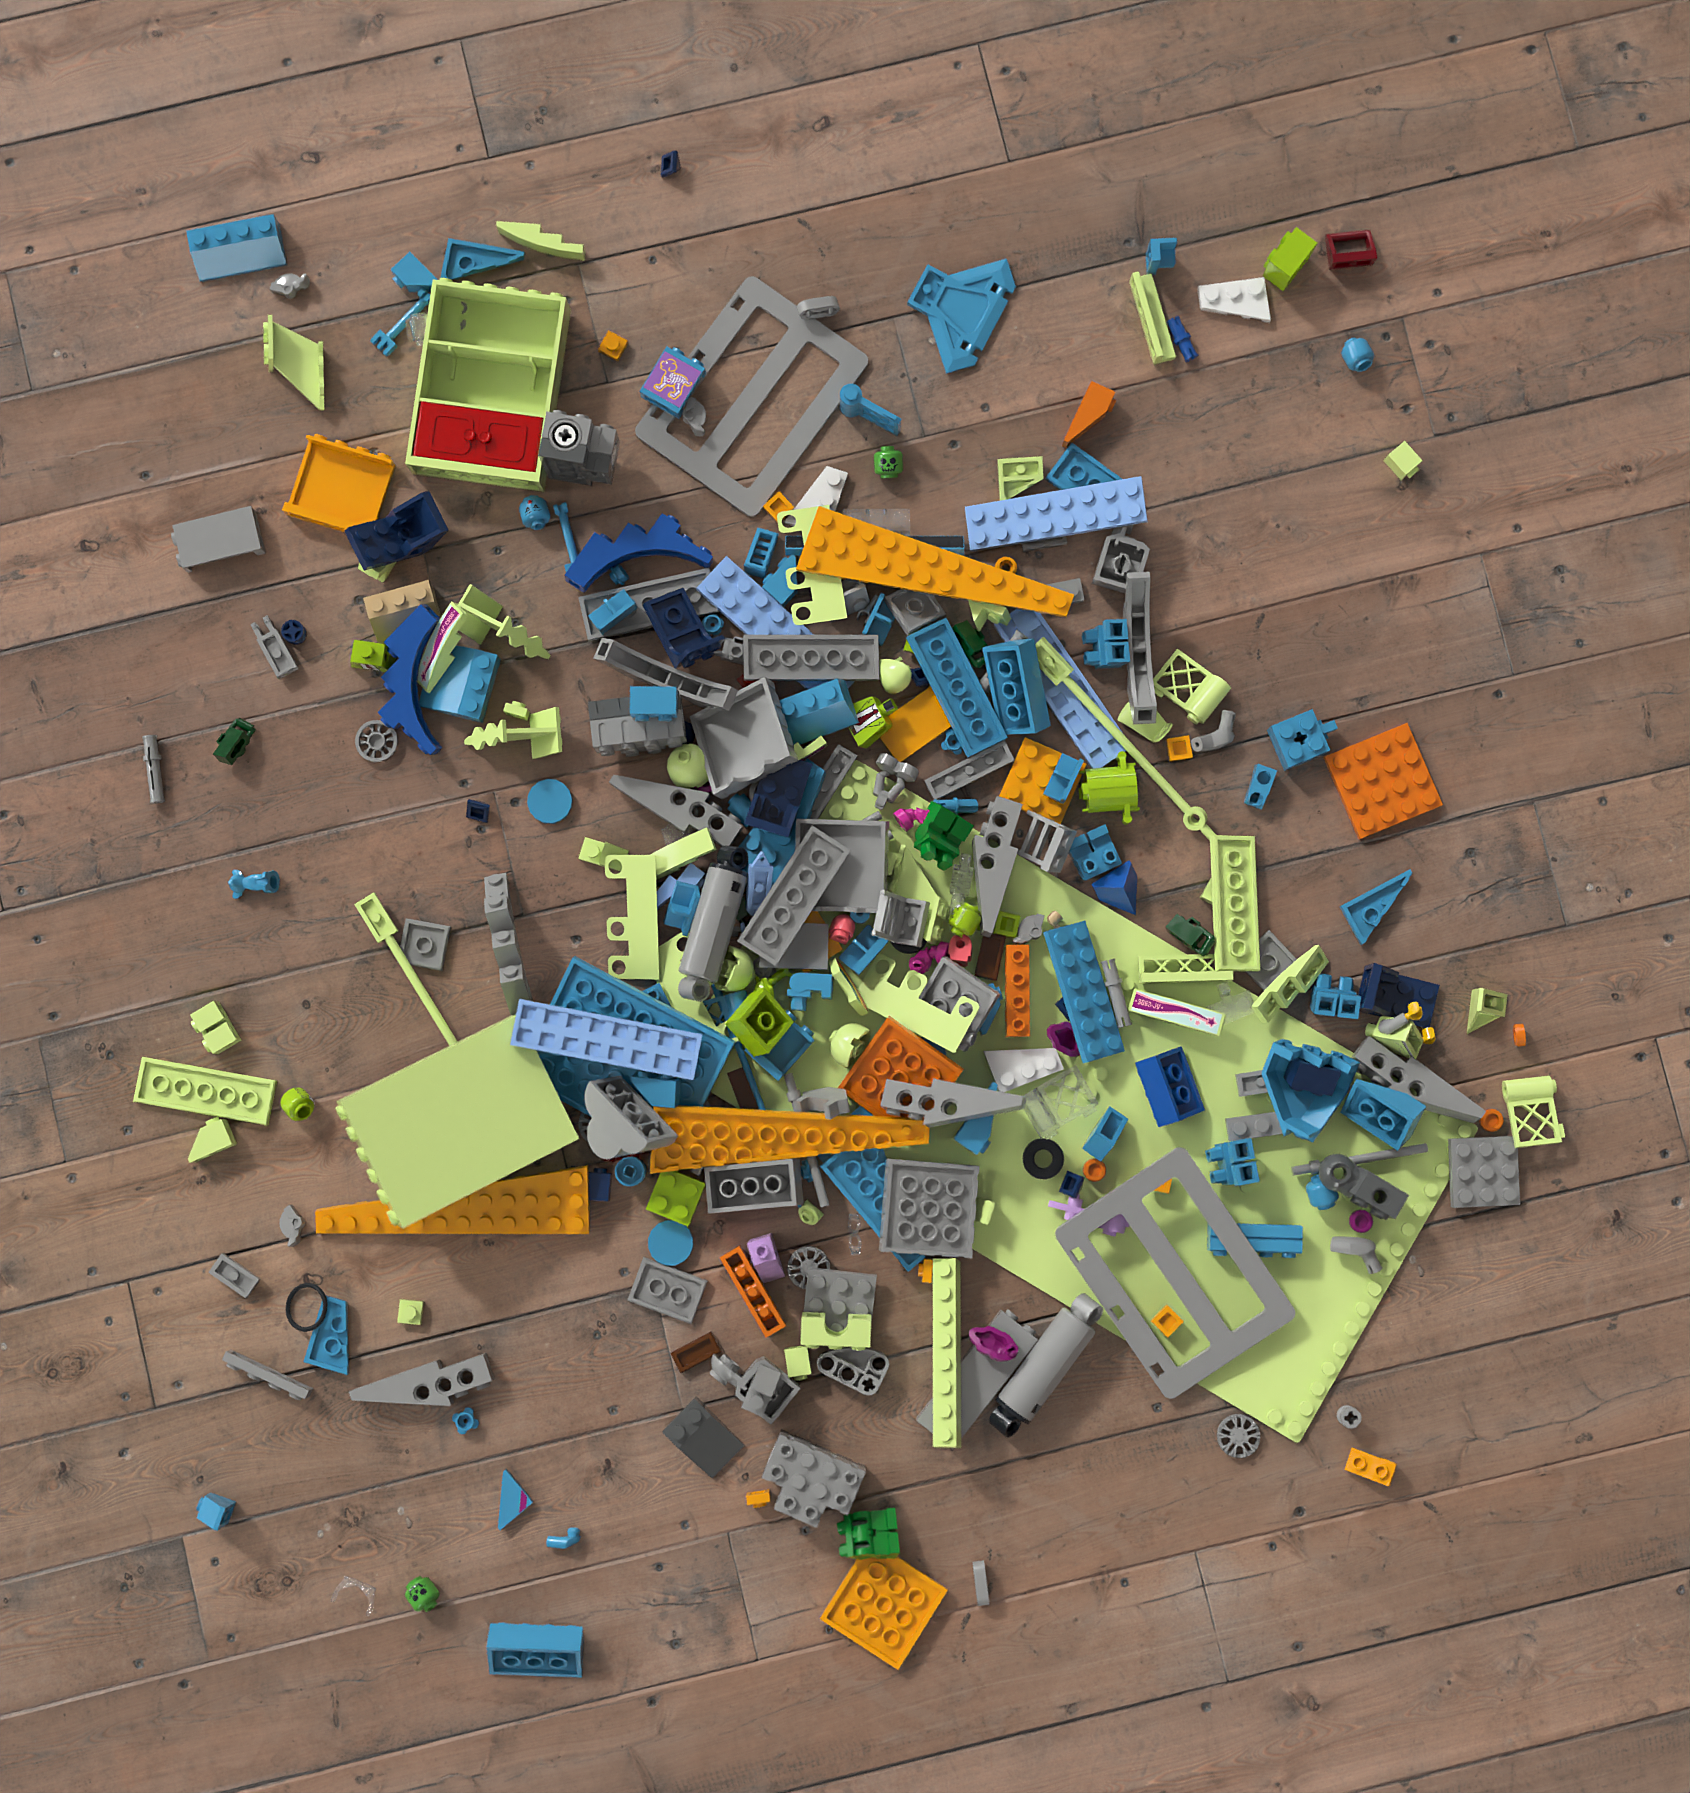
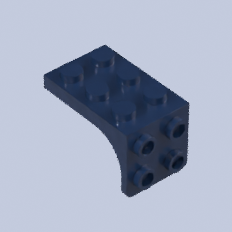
M683 587L649 600L642 605L675 669L681 666L684 669L688 668L701 658L703 661L710 659L715 655L714 652L722 647L721 644L725 640L724 635L712 638L706 632Z

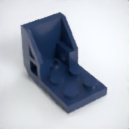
M425 491L392 509L385 518L348 527L344 532L363 570L366 571L418 557L430 551L449 529L430 491Z
M798 759V761L790 763L786 767L770 773L767 777L761 779L744 824L789 838L813 764Z
M1372 963L1364 967L1358 995L1361 996L1359 1012L1378 1017L1387 1016L1395 1018L1401 1013H1409L1408 1005L1412 1002H1418L1419 1007H1422V1018L1419 1020L1410 1019V1021H1413L1417 1027L1429 1028L1440 985L1399 975V972Z

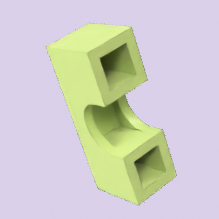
M802 1312L801 1345H806L807 1348L813 1349L819 1348V1345L829 1346L830 1349H842V1346L852 1347L853 1350H865V1347L870 1348L871 1315L848 1314L847 1326L841 1331H832L825 1323V1313Z

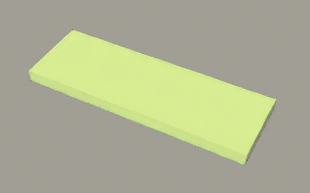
M1212 835L1210 836L1213 930L1216 940L1214 943L1215 971L1258 972L1260 971L1255 836Z
M142 1057L133 1102L269 1125L277 1081Z

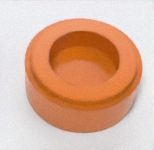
M1523 1023L1513 1025V1038L1517 1047L1526 1046V1034Z
M1495 1109L1485 1110L1484 1116L1479 1120L1480 1126L1488 1132L1498 1131L1504 1121L1502 1114Z
M1089 1159L1083 1166V1174L1090 1181H1100L1106 1174V1166L1098 1159Z

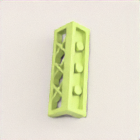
M1139 271L1132 273L1129 282L1153 364L1173 360L1176 358L1152 273L1140 276Z
M1199 954L1138 956L1139 983L1233 980V971H1215L1210 966L1215 960L1214 954L1205 956ZM1189 959L1185 964L1181 961ZM1193 959H1198L1205 966L1201 971L1193 972L1187 965ZM1203 959L1211 960L1208 963H1206ZM1153 960L1159 968L1155 973H1144V961ZM1158 960L1166 961L1163 964H1161ZM1170 960H1176L1182 967L1178 972H1169L1164 966Z

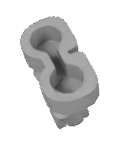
M880 753L876 765L882 772L876 775L873 795L878 797L875 802V808L883 810L886 802L893 803L905 788L904 781L915 782L919 770L910 764L898 761L888 754ZM894 774L897 777V784L887 792L884 790L885 777Z

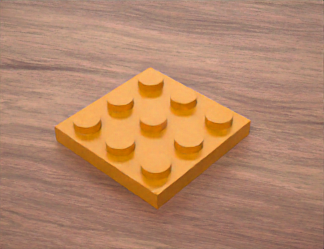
M1025 737L999 797L1023 804L1021 810L1025 812L1031 810L1061 824L1082 774L1078 773L1064 804L1044 796L1043 793L1062 753ZM1083 762L1080 771H1084L1086 763Z

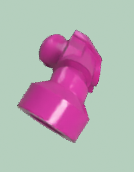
M917 807L916 810L900 808L893 813V816L901 828L907 832L914 826V820L922 824L929 810L926 811Z
M941 941L938 945L930 946V949L926 947L924 950H920L914 957L910 958V969L920 974L928 972L933 958L938 964L942 957L947 956L949 958V943Z

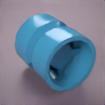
M625 1157L615 1167L616 1179L624 1186L638 1185L646 1177V1165L638 1157Z

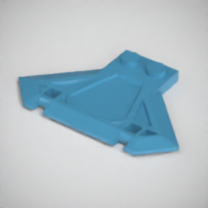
M1007 258L951 275H947L927 264L912 292L907 305L927 315L946 374L974 366L978 360L973 355L975 349L982 351L1008 303V300L1003 298L1005 292L1007 291L1012 294L1016 287ZM993 285L998 287L995 293L991 291ZM963 342L968 344L965 350L960 348Z

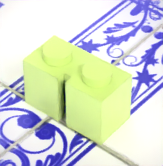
M212 1001L190 1014L193 1019L191 1024L197 1033L201 1032L203 1034L204 1040L202 1043L209 1053L220 1054L242 1041L220 1002Z

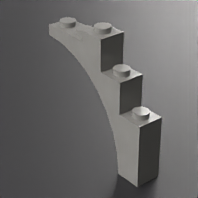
M1150 572L1127 573L1123 619H1127L1128 639L1126 642H1129L1130 662L1127 663V693L1133 724L1156 723L1157 703L1150 645Z
M601 639L593 658L633 680L646 682L652 686L677 687L681 698L698 707H713L729 711L735 702V696L738 692L737 689L731 686L712 682L663 664L611 639Z
M507 873L493 874L484 877L485 915L492 933V947L499 966L500 984L510 1015H515L519 999L533 1001L519 947Z

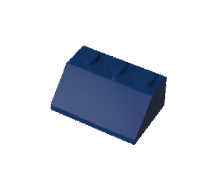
M1182 1046L1135 1063L1158 1128L1205 1111Z

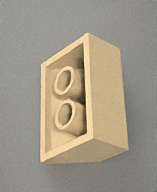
M429 580L363 598L378 643L385 644L384 641L420 604H427L441 618L434 588Z

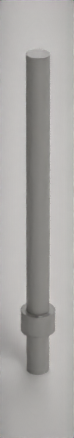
M793 1073L784 1075L788 1089L786 1094L789 1103H792L794 1112H797L795 1100L801 1097L800 1090H797ZM809 1156L807 1160L820 1207L829 1206L816 1156Z
M1426 1143L1401 1147L1398 1151L1396 1149L1350 1156L1349 1158L1357 1165L1428 1152V1147ZM1314 1160L1309 1161V1164L1291 1167L1293 1176L1311 1173V1175L1319 1174L1321 1162Z

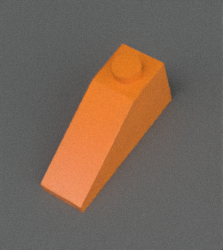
M1093 381L1090 382L1062 444L1063 447L1067 448L1101 421L1107 411L1112 412L1117 401L1113 399L1115 391Z

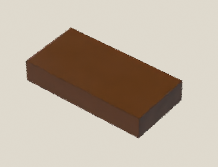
M992 933L989 938L982 937L975 977L997 981L1006 936Z
M743 1067L728 1072L727 1075L740 1109L759 1110Z
M712 1331L672 1351L670 1354L680 1373H683L713 1356V1353L717 1355L722 1351Z

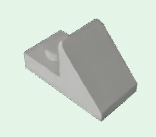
M759 1364L741 1408L763 1417L781 1373Z

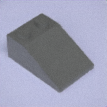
M697 1396L662 1431L681 1452L711 1478L745 1446Z

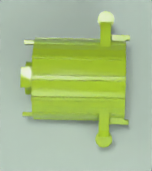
M1124 751L1119 752L1116 756L1118 767L1093 768L1079 771V774H1084V782H1081V788L1078 790L1079 799L1085 800L1086 809H1082V812L1096 813L1122 810V823L1128 825L1132 821L1130 812L1139 811L1140 807L1137 808L1138 788L1134 768L1136 763H1126L1127 755Z

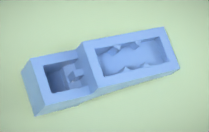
M690 863L677 880L669 875L657 891V911L671 899L676 881L696 885L700 891L704 885L706 874Z

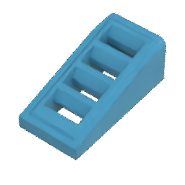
M757 528L744 563V572L746 574L765 579L779 533ZM759 538L770 540L771 543L760 541ZM757 546L768 549V551L757 549ZM754 555L763 557L765 560L755 558Z

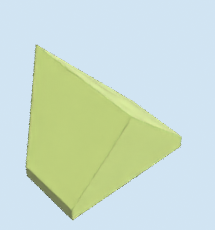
M1484 988L1473 989L1467 1034L1499 1017H1505L1507 994Z

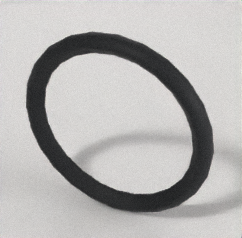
M303 1283L295 1287L287 1298L285 1308L286 1317L291 1326L302 1332L312 1331L319 1327L327 1313L328 1303L326 1295L319 1286L313 1283ZM303 1288L315 1289L320 1294L323 1302V1311L319 1320L309 1327H302L296 1324L290 1312L292 1298Z

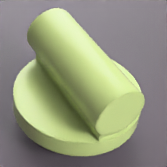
M808 1200L798 1210L801 1220L809 1225H815L824 1215Z

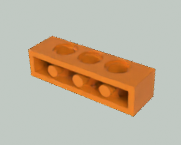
M1006 945L1005 1037H1029V945Z
M741 1245L722 1255L720 1260L765 1338L784 1328L786 1323Z

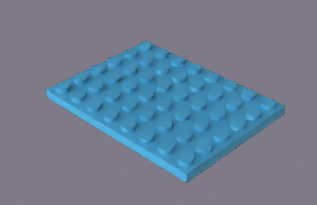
M576 956L572 957L550 1003L553 1006L702 1034L694 1080L681 1078L679 1104L681 1106L704 1107L736 1042ZM536 1050L560 1100L590 1117L591 1115L585 1105V1090L589 1081L620 1075L653 1109V1106L631 1082V1076L638 1072L637 1069Z

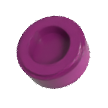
M1355 1210L1349 1217V1225L1354 1231L1365 1233L1373 1225L1372 1215L1366 1210Z

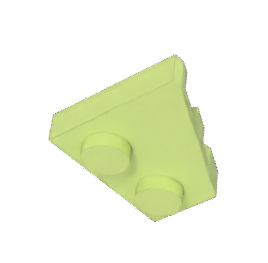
M1042 456L997 459L1000 501L1010 499L1044 479Z

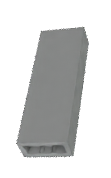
M1000 1309L988 1326L1011 1336L1019 1348L1017 1356L1007 1362L995 1361L989 1356L978 1352L973 1344L961 1359V1438L1038 1341L1034 1336L1036 1331L1027 1324L1022 1327L1016 1322L1018 1317L1008 1309L1006 1312ZM933 1397L916 1417V1421L931 1433H933Z

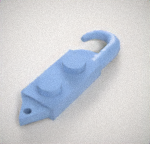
M763 851L758 854L752 864H749L745 907L752 916H754L769 893L772 885L773 866L769 864ZM743 922L740 923V929L742 933L745 930V924Z

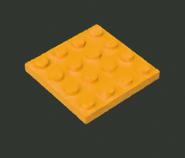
M898 1556L892 1559H856L820 1616V1620L898 1670L948 1589Z

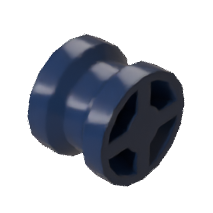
M288 620L281 628L282 636L290 644L299 645L307 637L306 628L299 621Z

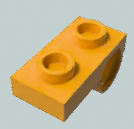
M1351 1448L1345 1470L1390 1486L1397 1464L1356 1448Z

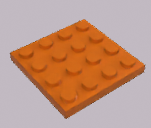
M1408 723L1323 757L1358 840L1443 805Z
M888 1016L838 1088L846 1089V1094L849 1098L874 1116L908 1118L909 1114L900 1113V1116L887 1114V1110L881 1107L886 1079L931 1088L933 1079L955 1083L964 1069L894 1018ZM906 1096L903 1099V1106H908L912 1103V1096ZM929 1100L925 1103L926 1111L934 1108V1100Z

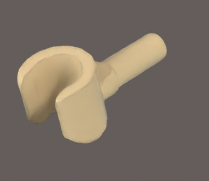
M1057 911L1051 912L1047 917L1048 923L1054 929L1060 927L1058 923L1063 919Z

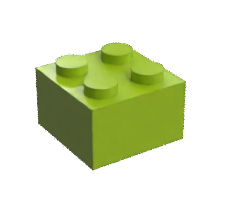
M1297 227L1292 233L1288 231L1281 239L1277 249L1274 248L1267 257V261L1263 266L1265 271L1262 276L1284 291L1309 260L1317 242Z
M766 989L751 992L726 1021L725 1025L755 1057L769 1053L794 1021Z
M678 1171L661 1172L646 1210L685 1226H690L706 1183Z

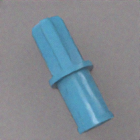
M954 797L952 800L934 799L933 801L956 815L958 813H975L978 811L976 799L958 800L957 797Z

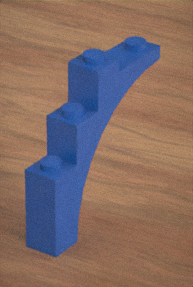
M662 513L648 534H645L646 531L637 524L633 526L628 522L614 544L605 534L601 533L599 535L594 532L564 576L567 583L585 593L592 583L608 571L611 566L615 567L628 560L644 556L661 555L678 557L694 562L703 568H710L713 563V556L707 548L703 546L699 548L693 544V540L687 535H679L681 532L679 521L672 515L666 516Z
M420 604L384 641L388 646L387 651L393 657H398L399 659L381 676L385 681L384 686L391 693L395 692L396 694L378 713L382 717L381 721L384 725L393 729L403 726V732L419 743L418 747L422 752L434 755L442 749V746L432 735L424 720L419 704L417 681L419 664L424 648L440 617L427 604Z

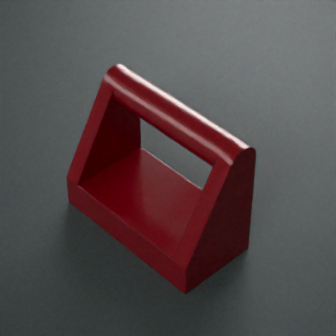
M1370 230L1325 235L1329 270L1372 266L1375 263L1377 252ZM1365 239L1366 251L1336 253L1333 243Z

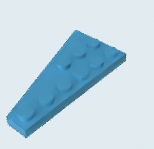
M808 758L805 762L813 765L796 819H810L815 799L818 798L826 776V772ZM796 819L789 838L753 827L739 846L747 851L749 857L746 867L741 870L748 873L749 864H752L758 854L763 851L769 864L773 866L772 888L795 852Z
M873 1148L864 1149V1151H845L833 1154L820 1167L880 1238L886 1166L884 1150ZM892 1252L908 1272L926 1257L916 1253Z

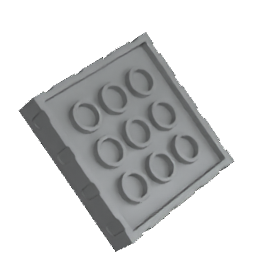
M766 677L739 690L735 696V702L729 711L707 707L690 716L698 746L704 754V766L713 795L721 799L767 777L768 774L774 773L790 763L798 761L791 735L788 733L784 714L781 711L782 707L775 692L774 682Z
M796 819L795 851L811 826H814L851 850L812 911L877 913L881 889L887 890L888 885L886 881L888 875L889 821Z
M886 1158L879 1251L972 1258L979 1166Z

